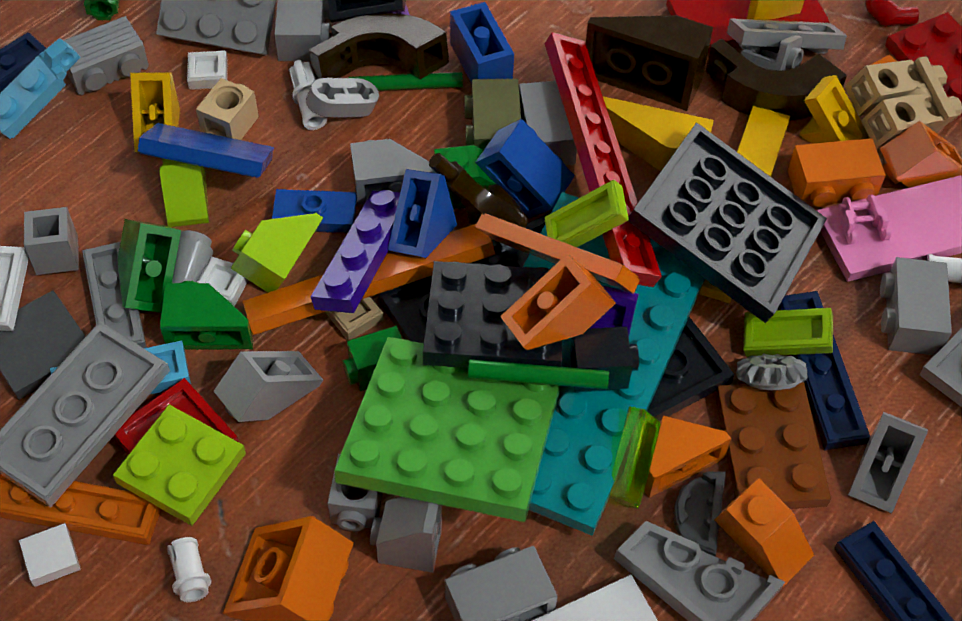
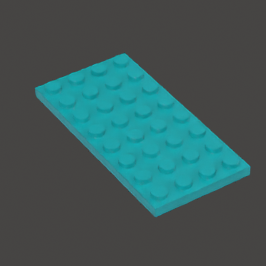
M562 192L551 213L577 200L578 197ZM546 224L540 233L547 236ZM602 234L577 247L610 260ZM651 238L649 239L662 277L654 287L638 285L634 292L639 294L629 342L630 344H637L639 369L638 371H632L628 389L575 392L572 386H561L528 509L591 536L595 532L705 281V278L675 258L674 255ZM529 254L523 267L551 269L556 264ZM598 280L601 285L619 289ZM572 337L562 340L561 367L571 368L570 347Z

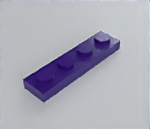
M390 190L372 191L310 296L315 310L355 312L388 252L400 192H392Z

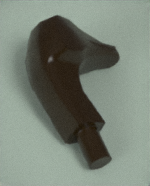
M440 153L431 157L429 167L436 173L445 176L448 191L455 195L465 206L468 221L471 225L477 224L481 214L484 215L486 213L524 228L527 226L528 218L522 213L521 206L499 184L483 186L475 181L456 161L449 162Z

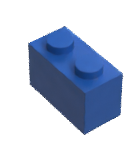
M486 2L450 11V44L471 84L472 79H513L514 52Z
M523 119L498 130L475 162L495 184H499L512 195L528 218L552 210L561 193L566 191L575 177L563 163L562 159L554 154L539 138L535 130L528 126Z

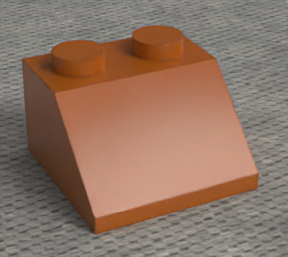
M313 516L255 528L223 614L242 621H329L334 611L333 603L341 579L348 569V558L354 542Z

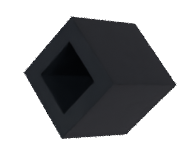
M627 327L591 328L582 335L572 337L571 368L609 371L608 389L574 387L575 392L629 388L632 371H638L639 353L637 344H630Z

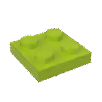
M168 405L116 470L113 477L118 485L193 526L243 459L246 451L243 444Z

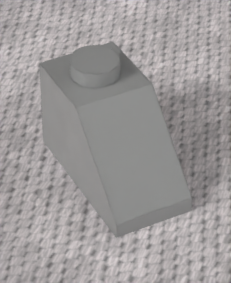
M391 139L350 143L358 205H365L373 190L401 192L406 169L436 173L429 167L428 160Z
M240 351L215 388L214 393L225 405L227 413L238 422L269 420L318 388L323 379L299 351Z
M406 497L386 501L383 517L374 518L370 535V545L377 547L378 563L433 573L442 533V505Z

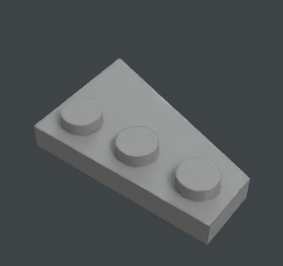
M645 521L617 549L614 560L687 621H754L780 592L785 581L771 575L766 579L743 569L744 563L728 557L727 561H724L701 551L698 543L648 521Z

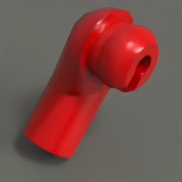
M865 0L868 12L881 25H915L919 21L917 6L899 7L893 0Z

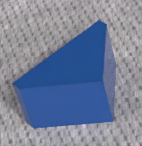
M406 169L388 251L427 258L457 226L445 176L438 173Z

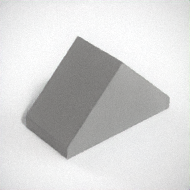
M883 412L866 445L848 495L892 513L928 433V429Z

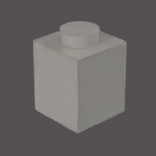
M62 207L24 212V247L36 275L79 270L78 235L68 208Z

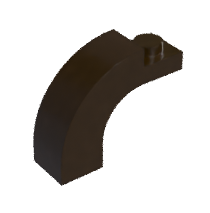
M371 14L348 19L331 26L332 37L309 49L315 80L319 78H341L360 67L381 63L400 66L417 78L422 79L449 64L446 31L427 20L404 14Z
M723 39L711 45L705 70L715 82L725 87L722 101L730 107L750 116L752 107L756 106L789 115V121L813 116L804 99L824 77L836 75L842 87L847 77V74L819 53L804 64L793 69H766L749 61Z

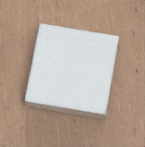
M226 51L188 53L187 82L189 90L210 89L216 85L220 78L227 80L228 59Z
M211 256L197 282L209 283L235 307L249 280L231 269L233 263Z
M65 523L19 540L30 581L34 587L81 570L69 529Z

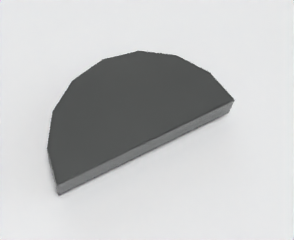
M705 472L702 474V477L691 480L680 489L673 509L674 527L678 535L698 543L701 551L713 556L716 555L719 525L714 519L721 513L725 472Z

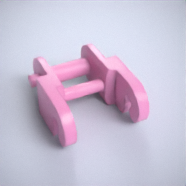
M868 195L867 200L861 202H851L849 197L843 198L842 205L839 207L840 211H843L844 214L841 225L849 244L857 242V232H853L857 222L871 221L873 227L877 228L882 241L891 238V229H886L889 219L885 208L879 207V202L876 201L874 195ZM867 210L869 215L856 217L854 211Z

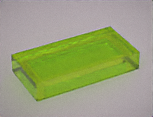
M630 406L612 471L614 484L609 497L623 506L638 509L641 505L661 423L645 409Z

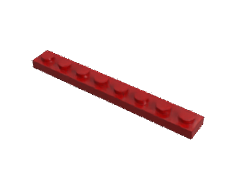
M551 32L544 44L589 192L614 179L623 187L627 214L629 216L638 202L585 41ZM628 221L602 234L610 260L624 265L636 274L638 279H640L638 285L654 287L662 275L649 237Z

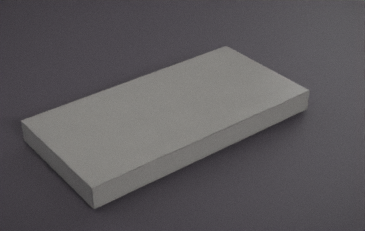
M99 322L0 429V474L51 508L170 372L168 364Z

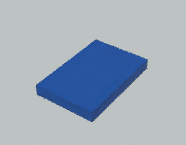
M161 123L155 124L139 137L138 152L140 154L256 178L260 177L270 164L274 151L272 146Z

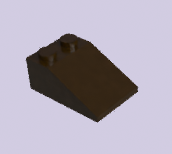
M677 15L590 17L587 24L585 44L597 81L688 111L703 79L714 27Z

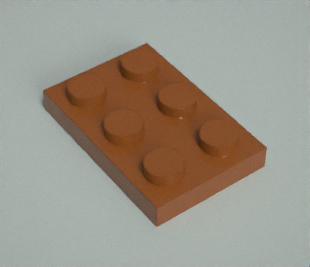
M804 382L784 390H764L747 384L718 386L715 398L721 428L731 438L726 454L735 498L745 488L760 478L789 509L827 507L831 500V495Z

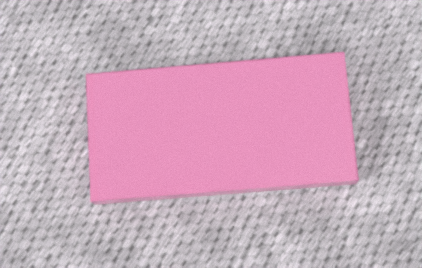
M962 175L875 196L876 201L879 202V207L885 208L889 219L888 227L886 228L891 229V238L889 240H881L877 228L873 227L871 221L857 222L853 232H857V242L849 244L841 225L844 214L843 211H840V205L816 210L827 218L820 232L847 282L889 272L896 257L926 260L928 254L949 257L962 253ZM865 198V199H860V200H856V201H852V202L866 201L867 198ZM867 210L854 211L856 217L869 215Z

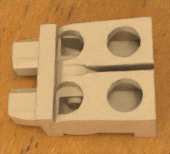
M927 56L917 58L915 61L905 60L866 65L844 86L858 116L866 115L861 122L869 138L873 139L876 150H879L918 121H921L937 133L962 114V104L959 98L954 96L948 97L943 89V86L947 83V75L942 65H931Z

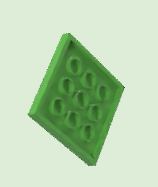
M387 337L335 467V483L525 522L561 386L468 378L469 368L423 365L424 343Z

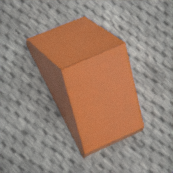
M663 416L644 490L647 496L651 498L724 460L731 441L728 433Z

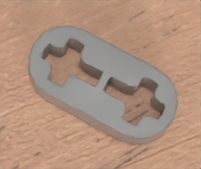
M319 78L313 81L306 97V105L312 112L323 117H364L372 113L379 98V91L375 85L365 79Z

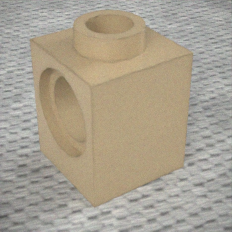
M223 78L219 79L196 108L201 132L242 140L259 117L255 92L243 84H235Z

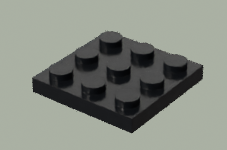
M434 261L423 347V365L469 368V360L561 367L562 340L527 350L520 344L500 317L550 269L544 267L532 268L499 264L486 265Z

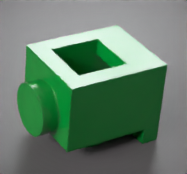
M397 326L347 341L349 358L342 360L344 371L349 384L357 383L360 392L367 390L387 337L402 339Z

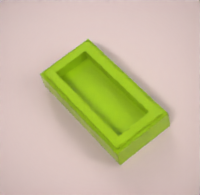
M614 179L545 216L547 236L575 247H579L629 220L623 187Z
M832 309L777 310L766 323L751 312H745L744 353L746 357L750 355L761 356L763 353L767 355L833 353Z

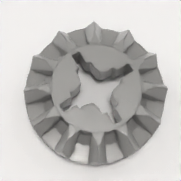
M763 353L761 356L750 355L746 359L737 362L736 376L739 380L754 388L784 390L804 382L807 379V368L805 362L793 356L767 355Z

